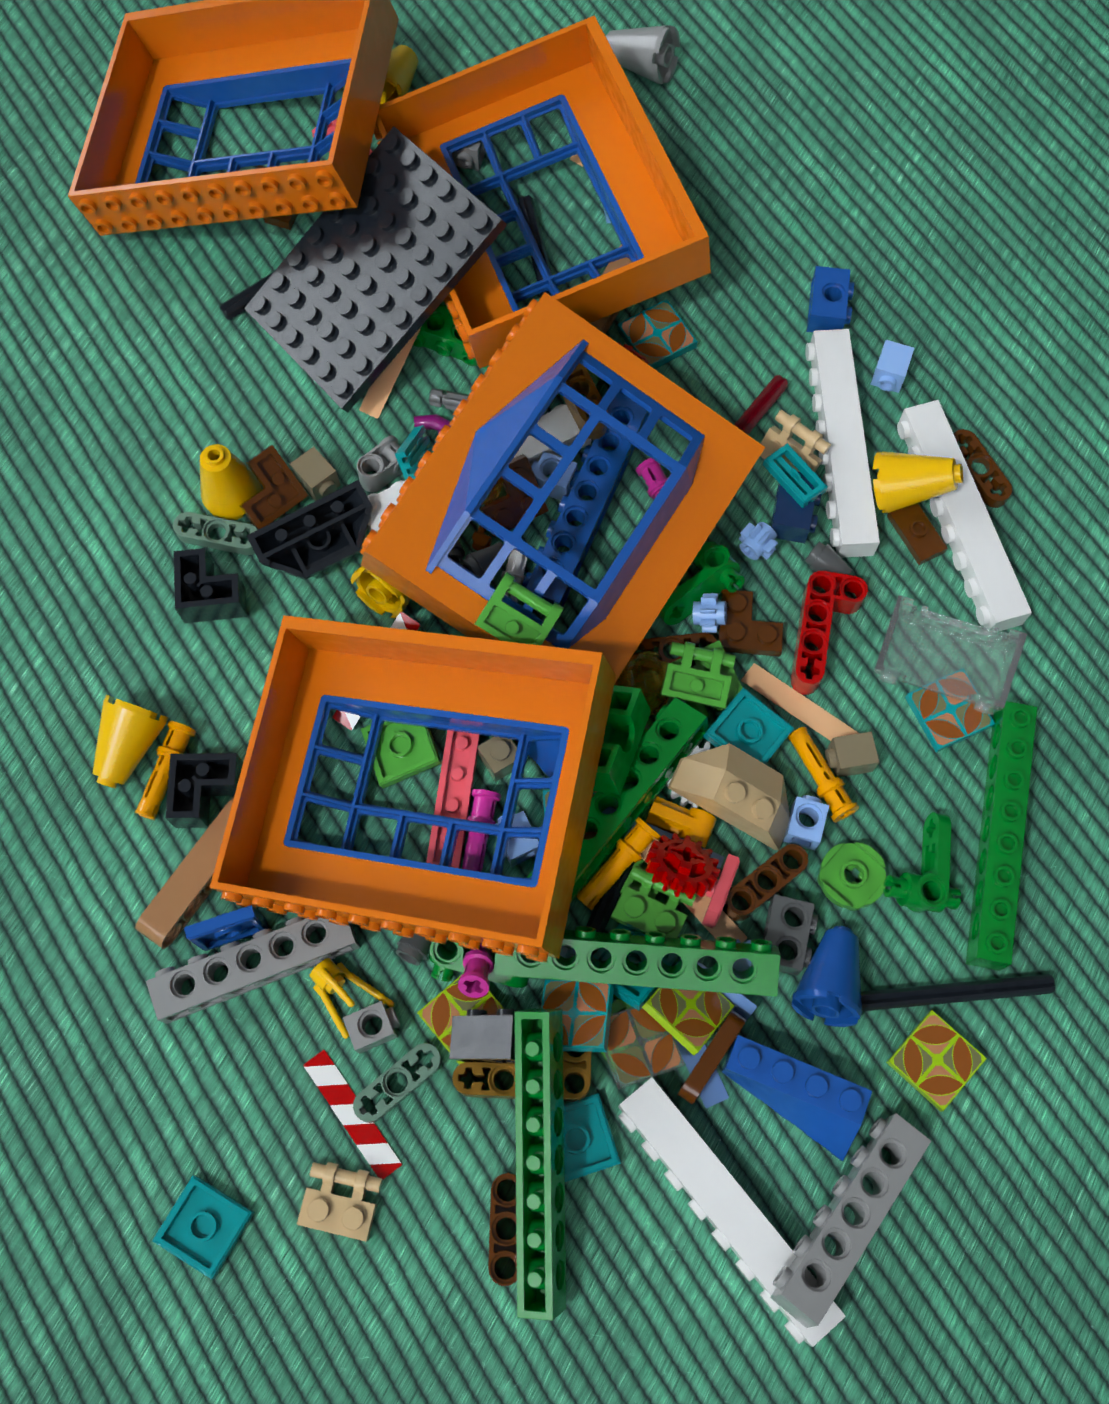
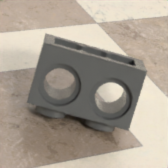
M774 894L769 903L763 940L771 941L772 945H788L792 948L794 959L787 961L780 957L779 972L797 976L803 970V967L807 968L811 960L812 948L807 947L809 934L814 935L817 927L818 915L813 914L815 904ZM787 912L795 913L800 919V926H789L784 920V914Z

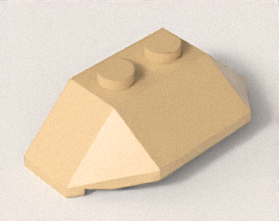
M730 743L680 759L669 783V789L770 848L779 850L790 819L784 776Z

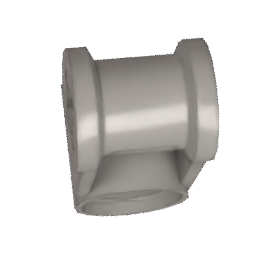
M391 435L384 438L376 447L358 459L357 471L360 484L364 490L378 492L396 477L403 474L395 456L400 447L395 436ZM371 471L377 472V473L371 474V475L367 474L368 472H371Z

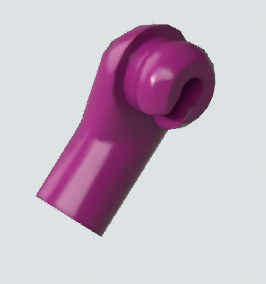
M437 414L414 416V427L424 425L426 430H438V434L445 424L451 427L449 425L451 421Z

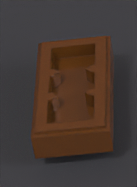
M918 503L888 513L887 518L918 565L944 554L948 549Z

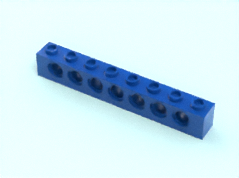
M621 392L617 393L607 408L611 416L625 423L627 427L636 433H639L650 415L648 411ZM608 427L604 436L595 439L592 446H586L581 462H583L581 470L575 471L570 481L572 489L569 495H563L558 507L560 515L557 521L552 520L548 527L546 538L549 539L545 547L540 546L538 549L539 552L576 577L636 448ZM610 446V447H614L615 449H614V450H606V449H604V448ZM602 471L605 474L595 475L593 472ZM591 496L593 499L585 501L581 497ZM571 521H579L582 524L579 526H572L569 523ZM561 546H566L570 548V550L567 552H560L557 550V548ZM536 564L533 573L528 572L522 586L533 592L545 575V569ZM555 578L541 598L552 605L556 602L564 607L572 588L560 579Z

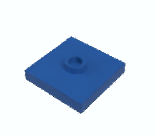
M252 905L184 927L186 938L204 951L253 936L261 930L268 929L266 918Z

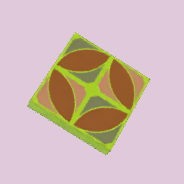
M460 976L417 1012L449 1053L452 1016H466L469 1009L486 1010L488 1015H496L497 1009H504L490 991L485 996L479 998H471L461 993L458 988ZM457 1061L459 1065L464 1063L462 1061Z
M657 988L642 1006L649 1015L693 1056L701 1050L734 1007L720 992Z
M931 1010L886 1063L942 1112L987 1058Z

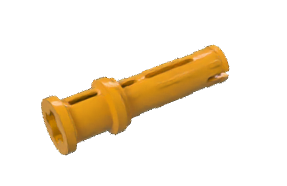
M169 721L167 724L169 728L162 746H158L156 750L159 757L143 792L141 801L134 812L150 820L156 819L159 807L168 789L170 755L184 754L190 738L195 737L196 734L194 729L175 721Z
M800 727L788 735V739L816 782L818 797L824 799L826 804L829 805V809L833 814L831 816L833 822L841 821L855 813L859 809V805L856 802L853 803L843 787L845 785L843 779L834 776L823 755L809 735L807 728Z
M640 817L635 820L637 824L627 836L617 841V849L576 896L589 909L592 910L602 896L607 893L633 862H640L642 859L641 854L654 839L659 840L661 837Z

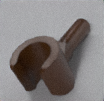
M481 525L472 536V548L477 551L490 547L492 537L485 534L486 529Z

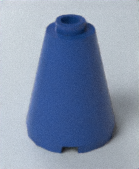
M835 926L833 929L825 931L792 996L791 1006L803 1017L813 1021L814 1015L825 1018L824 1025L835 1027H849L858 1023V1018L860 1019L862 1015L859 939L853 934L851 929L844 926Z

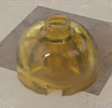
M644 651L632 655L614 685L641 688L651 710L649 716H654L668 702V697L661 696L668 663L666 661L661 662L656 657V655H659L658 653Z

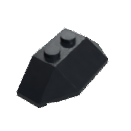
M359 480L247 535V538L262 565L306 580L360 553L373 506Z

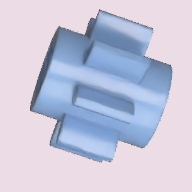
M749 522L740 532L739 540L742 543L739 547L748 558L758 560L762 555L767 560L776 550L775 546L778 542L775 541L777 534L768 524L759 522L754 527Z
M703 593L701 601L693 602V624L702 626V633H717L719 625H726L727 622L726 601H719L718 593Z

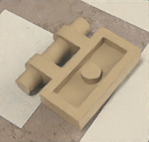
M780 410L775 420L783 425V430L781 431L776 426L769 428L760 443L765 447L760 456L766 459L788 443L807 465L816 472L822 459L813 452L816 449L824 455L831 447V444L823 439V435L817 430L811 431L801 424V419L796 415L792 414L790 416L785 411ZM793 434L805 441L804 446L791 438ZM785 455L782 456L792 468L800 472Z
M313 1162L310 1177L322 1179L321 1190L306 1188L297 1225L367 1242L377 1204L364 1201L366 1190L379 1193L383 1179L370 1176V1171L359 1169L358 1172L339 1168V1164L328 1162L327 1165ZM335 1183L353 1187L352 1197L333 1194Z

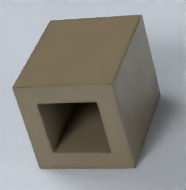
M314 446L290 463L294 476L315 501L335 492L340 486L336 470Z
M872 731L832 739L828 749L825 750V759L830 769L833 768L835 777L874 771L879 764Z
M492 737L477 746L478 755L495 782L512 773L517 747L512 739Z

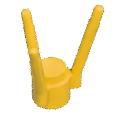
M326 958L317 964L309 975L315 982L313 989L321 997L344 1039L349 1037L348 1031L327 992L330 995L336 992L349 1007H354V1001L342 988L345 983L343 977H346L387 1006H394V1002L350 972L342 962L336 965L330 958Z

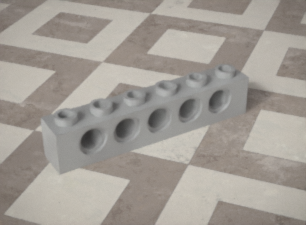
M295 917L285 922L286 927L275 931L272 929L261 930L253 935L252 940L242 944L240 941L225 944L220 948L221 952L208 956V954L194 956L188 960V965L175 969L174 966L161 969L155 973V978L146 981L157 1020L165 1024L171 1023L316 966L326 958L333 959L359 949L360 946L352 924L342 926L330 923L328 919L318 917L317 921ZM318 928H324L326 930L324 940L317 944L311 943L310 936L312 932ZM285 941H293L294 947L292 952L287 956H279V946ZM254 953H260V964L254 969H247L246 961L248 957ZM227 966V977L221 982H215L214 973L217 968ZM194 978V990L188 995H183L181 991L183 983L187 979Z
M897 1113L886 1119L880 1117L873 1124L868 1133L872 1137L866 1147L861 1146L850 1161L854 1167L848 1176L842 1175L831 1191L835 1195L829 1206L824 1204L818 1210L812 1220L816 1226L810 1236L804 1235L799 1240L793 1250L796 1258L789 1268L784 1266L773 1281L776 1289L770 1298L806 1328L819 1326L931 1143L930 1139ZM882 1148L886 1149L891 1155V1165L883 1160L881 1155ZM863 1177L868 1178L872 1182L873 1194L868 1193L864 1189ZM845 1206L854 1212L855 1222L853 1225L845 1219ZM826 1236L833 1239L836 1244L834 1256L828 1253L825 1248L824 1241ZM807 1267L813 1269L817 1276L815 1287L810 1286L805 1279Z

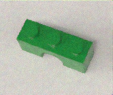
M614 685L593 791L621 795L651 712L641 688Z

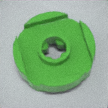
M855 842V844L841 843L831 848L822 859L817 881L825 896L832 903L850 911H857L872 905L883 894V889L886 888L883 886L886 879L884 869L886 866L880 854L869 845ZM854 868L858 869L860 873L857 877L861 880L860 883L848 882L846 880L847 875L844 873L845 869L852 871Z

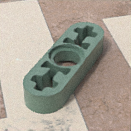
M192 512L181 513L174 519L173 529L178 538L184 543L242 555L255 554L249 540L246 544H243L241 539H246L247 535L257 531V528L251 524ZM190 523L194 525L195 529L189 528L187 532H184L183 527H188ZM221 527L226 530L224 537L221 539L213 540L210 538V533L213 529Z
M428 1043L415 1046L355 1097L353 1102L355 1115L366 1123H374L384 1117L439 1070L441 1056L437 1048ZM423 1051L426 1055L432 1052L434 1054L431 1059L433 1066L429 1069L421 1066L416 1070L415 1073L420 1078L414 1082L413 1076L403 1065L409 1061L412 1068L420 1061L417 1056L420 1052ZM394 1073H402L407 1077V1087L401 1093H393L388 1088V1079ZM381 1084L384 1093L393 1100L387 1105L383 1098L375 1105L377 1109L376 1114L372 1115L367 1112L363 1115L361 1112L364 1108L363 1099L367 1097L370 1100H374L379 1096L380 1093L375 1088Z

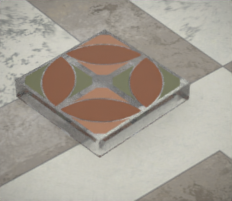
M632 1007L611 1014L608 1049L604 1053L618 1090L648 1080L651 1077L653 1078L679 1069L685 1065L675 1038L643 1008L638 1011Z

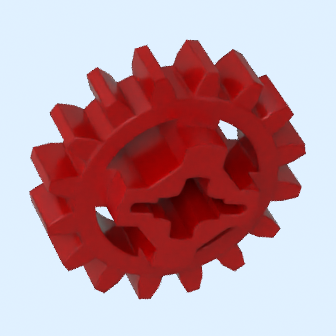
M673 833L671 839L662 835L659 841H653L645 862L648 863L646 872L654 874L651 881L653 883L661 882L663 884L662 891L665 892L671 889L674 891L675 897L685 893L688 899H692L695 893L702 898L705 896L706 891H712L720 874V869L717 868L719 860L710 858L713 852L712 849L704 850L701 848L702 841L692 842L689 835H686L683 840L679 838L677 833Z

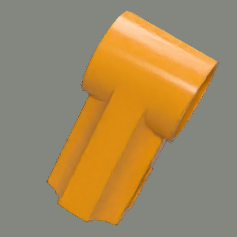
M657 796L652 804L646 823L671 834L677 833L679 838L685 839L686 835H689L692 842L702 841V847L706 848L717 819L704 810L698 808L687 809Z

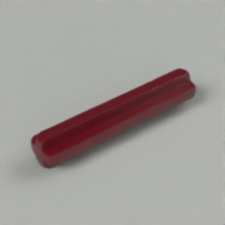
M781 375L774 376L734 425L748 435L787 389V379Z

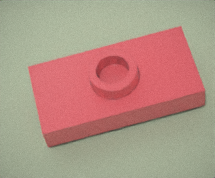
M728 854L719 879H717L712 891L706 892L705 896L711 898L702 925L712 929L716 926L738 869L739 857Z

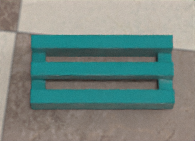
M424 425L414 427L395 453L405 479L409 476L415 479L414 474L418 469L417 465L427 450L431 453L434 452L432 451L433 447L427 448V445L430 443L429 437L422 436L426 431Z
M788 443L763 461V466L802 509L808 505V502H813L817 499L819 494L822 495L827 491L828 486ZM783 455H785L788 458V460L800 471V473L813 485V490L800 477L801 475L782 458Z

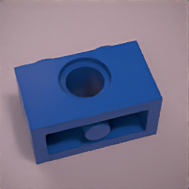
M822 266L815 267L810 289L806 332L843 329L844 324H850L852 307L847 305L848 300H852L854 292V282H850L851 270Z

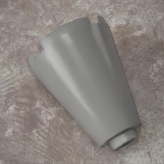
M662 25L611 30L606 35L622 67L657 84L668 83L671 80L678 62V57L674 56L675 47H680L679 32L676 27Z

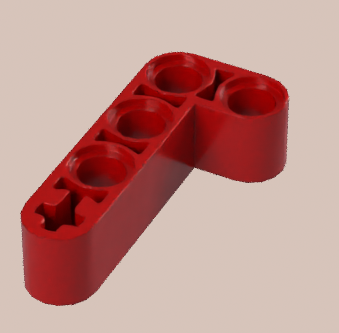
M817 571L809 577L803 593L791 675V685L798 693L809 695L818 689L825 673L833 612L853 614L861 608L868 592V586L862 578L829 571ZM813 587H822L826 593L816 592ZM844 592H852L857 598H849ZM809 615H818L822 621L815 622L810 619ZM805 644H815L819 650L811 651L806 648ZM807 666H811L809 679H806V674L804 673Z

